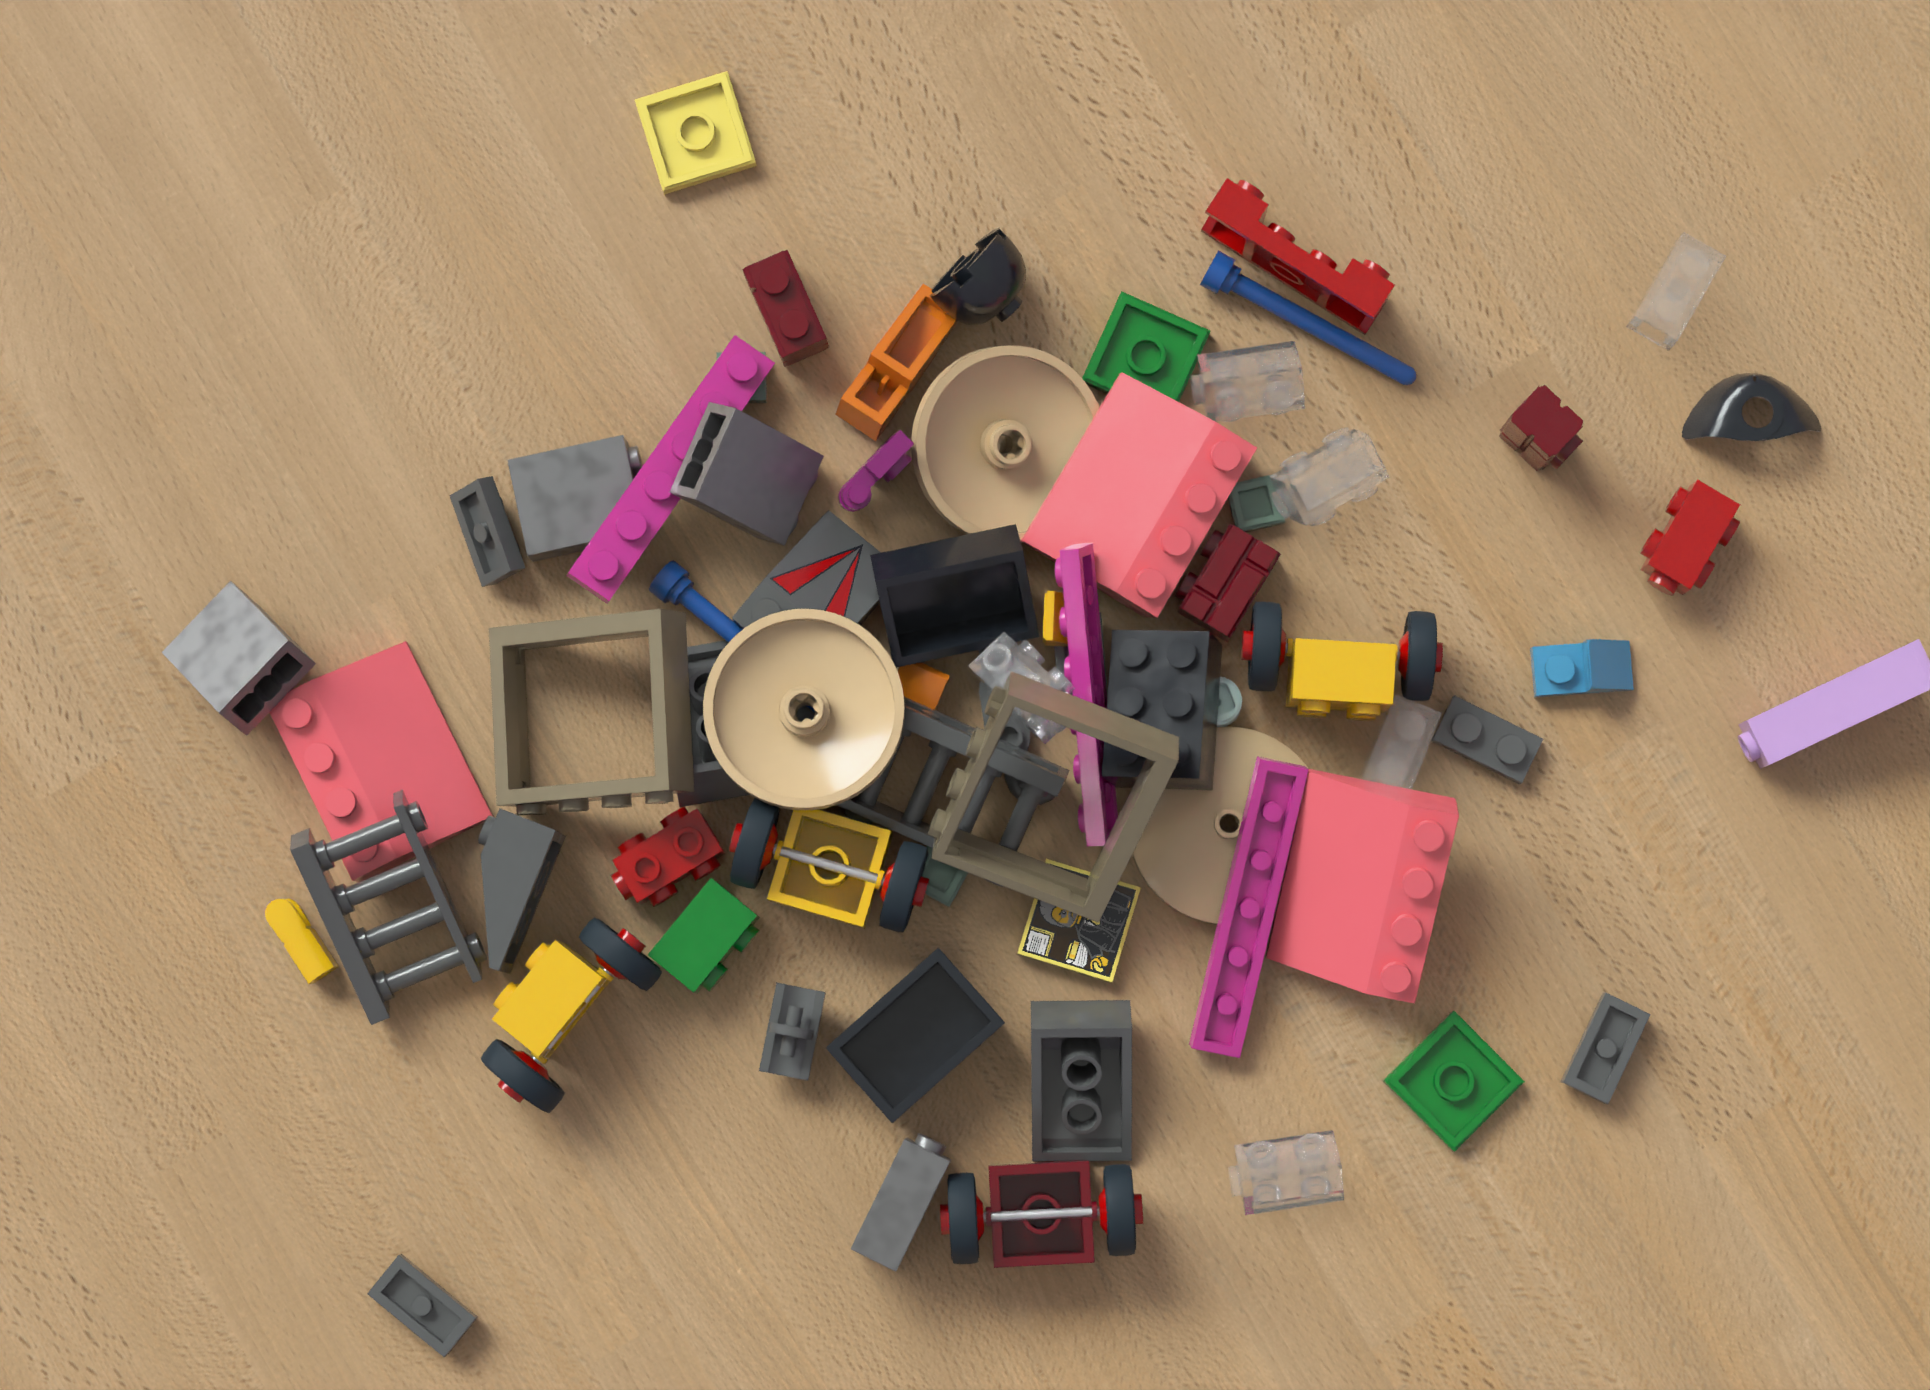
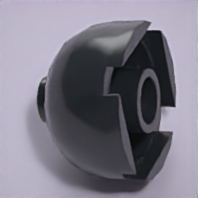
M997 228L975 244L978 249L974 250L967 257L962 255L931 290L933 294L930 295V298L956 321L968 325L986 323L996 316L1003 322L1022 304V300L1017 295L1026 281L1025 263L1014 243L1000 228Z

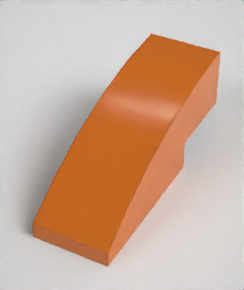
M924 283L871 352L867 364L841 397L835 415L874 441L879 438L958 322L945 313L930 298V295L933 294L932 289Z

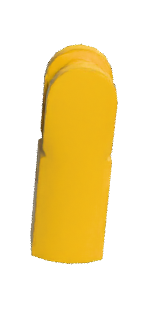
M275 899L267 905L265 910L267 922L281 942L285 943V949L308 984H314L339 967L316 930L312 929L311 923L296 901L292 899Z

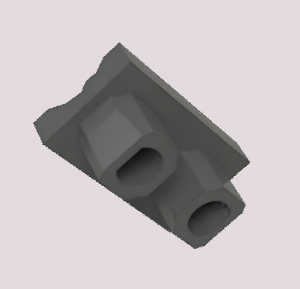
M776 982L759 1071L809 1081L826 992Z

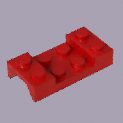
M1227 178L1205 211L1209 217L1203 225L1201 232L1366 335L1385 306L1395 284L1387 280L1390 274L1373 261L1365 259L1363 263H1360L1354 258L1344 273H1339L1335 270L1337 267L1336 262L1329 256L1315 249H1312L1309 254L1293 243L1295 237L1283 227L1275 223H1270L1268 227L1263 224L1269 204L1262 200L1264 194L1258 188L1244 180H1239L1236 184Z

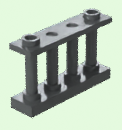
M904 697L905 719L903 732L896 753L888 767L871 786L852 799L838 804V806L846 809L844 814L849 819L870 825L873 822L878 823L933 848L934 837L928 835L930 824L922 820L949 758L956 757L957 752L965 755L967 745L975 728ZM913 732L929 739L928 746L932 750L903 813L877 801L904 737H910ZM1000 739L958 829L971 834L995 777H1001L1005 773L1021 780L1019 786L1023 790L999 845L1017 851L1040 798H1046L1048 793L1057 797L1070 770Z
M403 790L393 793L394 810L397 815L334 841L326 843L324 840L316 842L310 828L291 835L290 851L371 1025L390 1018L389 1000L395 998L394 992L462 964H465L472 982L475 983L482 980L481 962L487 960L485 950L477 933L474 932L468 935L422 834V831L428 829L424 814L417 801L408 803ZM403 833L406 834L416 859L349 887H346L344 883L336 886L329 869L335 867V861ZM423 877L426 878L436 900L435 903L368 931L364 927L356 930L349 914L355 911V905ZM445 920L456 946L386 974L384 970L376 973L369 958L375 955L374 949Z

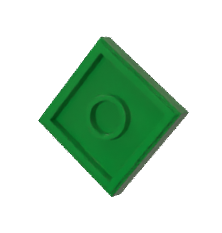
M1121 291L1082 379L1088 386L1108 394L1118 375L1122 372L1179 402L1211 330Z
M1452 1011L1382 1080L1452 1152H1455L1525 1082L1455 1011Z

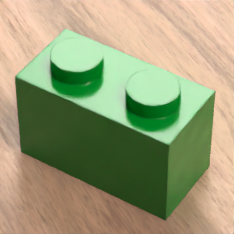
M710 878L648 953V956L693 993L698 994L702 987L710 992L728 971V968L722 963L734 949L742 953L758 935L760 930L754 924L760 917L717 881Z

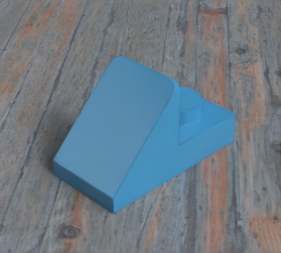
M1587 639L1583 643L1535 646L1530 648L1534 697L1634 690L1630 641Z

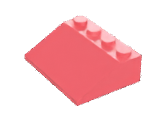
M1121 372L1031 522L1021 542L1053 562H1056V559L1060 557L1059 550L1073 544L1093 543L1097 589L1144 618H1158L1257 447L1216 421Z
M406 641L290 690L269 712L332 841L397 815L394 810L393 793L400 790L404 791L409 804L417 801L424 814L428 829L422 831V834L429 849L485 822L489 815L494 817ZM403 833L345 857L342 861L352 881L361 882L415 857V854L406 834Z
M1309 769L1266 958L1365 994L1415 1004L1459 818L1456 798Z

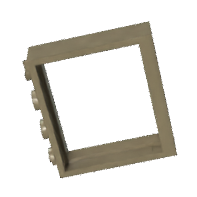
M652 609L489 628L497 806L516 807L518 816L546 814V805L559 804V812H579L589 810V801L602 800V808H624L632 806L633 797L645 796V804H668V802H674L673 794L694 792L686 612ZM649 637L655 776L530 788L524 650Z
M1011 671L1004 687L995 686L990 694L985 708V714L990 717L984 730L976 727L971 735L965 753L966 756L971 758L965 770L957 768L951 778L946 794L951 800L946 811L937 809L928 831V835L934 837L932 859L1099 923L1178 763L1179 737ZM1015 707L1147 758L1088 879L958 829Z

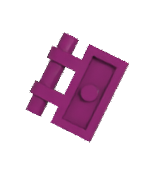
M901 430L893 434L842 486L838 493V501L843 509L855 512L866 507L872 497L870 488L881 477L887 483L890 480L892 481L910 463L912 458L906 452L914 443Z

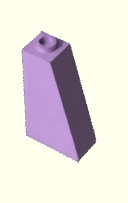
M1915 640L1738 724L1742 731V734L1738 735L1740 747L1750 762L1756 760L1760 769L1930 690V660L1920 640Z

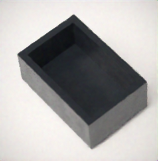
M1016 524L870 555L892 661L896 668L1040 637L1024 553Z
M1112 630L1107 709L1179 737V760L1165 789L1213 790L1222 644L1210 631ZM1104 742L1102 777L1115 787L1132 788L1147 758Z
M938 947L832 1041L826 1049L890 1122L894 1123L1001 1028L1005 1022Z

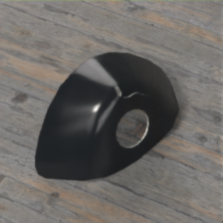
M1743 373L1721 380L1704 394L1685 421L1682 438L1688 440L1701 437H1720L1740 441H1765L1808 430L1820 432L1821 425L1809 405L1789 386L1771 376L1758 373ZM1762 397L1772 405L1773 418L1765 427L1755 428L1744 421L1742 407L1750 398Z

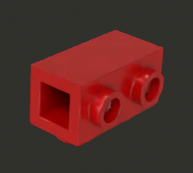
M1698 479L1689 486L1688 490L1680 486L1665 509V512L1672 516L1665 529L1661 532L1655 528L1640 552L1641 555L1647 557L1640 569L1650 576L1647 582L1670 596H1673L1676 591L1684 595L1691 590L1693 585L1701 589L1715 567L1716 563L1709 560L1718 543L1725 547L1740 524V521L1734 518V515L1741 504Z
M684 806L660 821L664 829L649 838H646L643 832L639 833L617 847L621 855L614 858L612 862L618 871L613 873L611 878L625 900L634 896L637 903L642 905L650 901L652 906L655 907L679 892L675 884L692 874L695 881H698L721 866L717 858L726 854L699 809L696 808L689 813Z

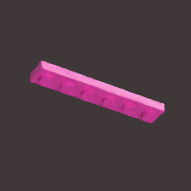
M733 336L566 575L567 577L608 604L681 499L669 492L708 403L725 405L742 411L775 362L738 336Z
M1093 543L1073 544L1059 550L1060 557L1055 562L1056 582L1059 587H1063L1064 607L1061 608L1059 616L1060 630L1062 635L1068 639L1069 656L1066 657L1064 662L1065 681L1068 686H1072L1073 696L1107 709V691ZM1070 729L1071 733L1077 736L1078 754L1074 757L1073 773L1076 783L1081 784L1083 801L1078 808L1079 829L1082 833H1086L1087 847L1104 846L1118 818L1115 786L1102 777L1104 741Z
M1259 756L1256 758L1189 1041L1192 1049L1236 1058L1241 1056L1309 770L1305 766Z

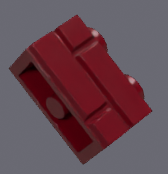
M788 250L781 251L742 269L784 367L829 348L827 337Z
M1546 385L1538 386L1514 411L1500 429L1499 435L1514 451L1520 449L1522 451L1521 457L1536 471L1543 470L1548 464L1557 470L1583 442L1577 435L1583 427V420L1568 406L1561 407V399Z
M1232 524L1228 526L1224 534L1215 529L1200 554L1208 559L1199 576L1190 571L1175 597L1183 601L1178 609L1180 615L1226 642H1229L1281 555L1277 550Z

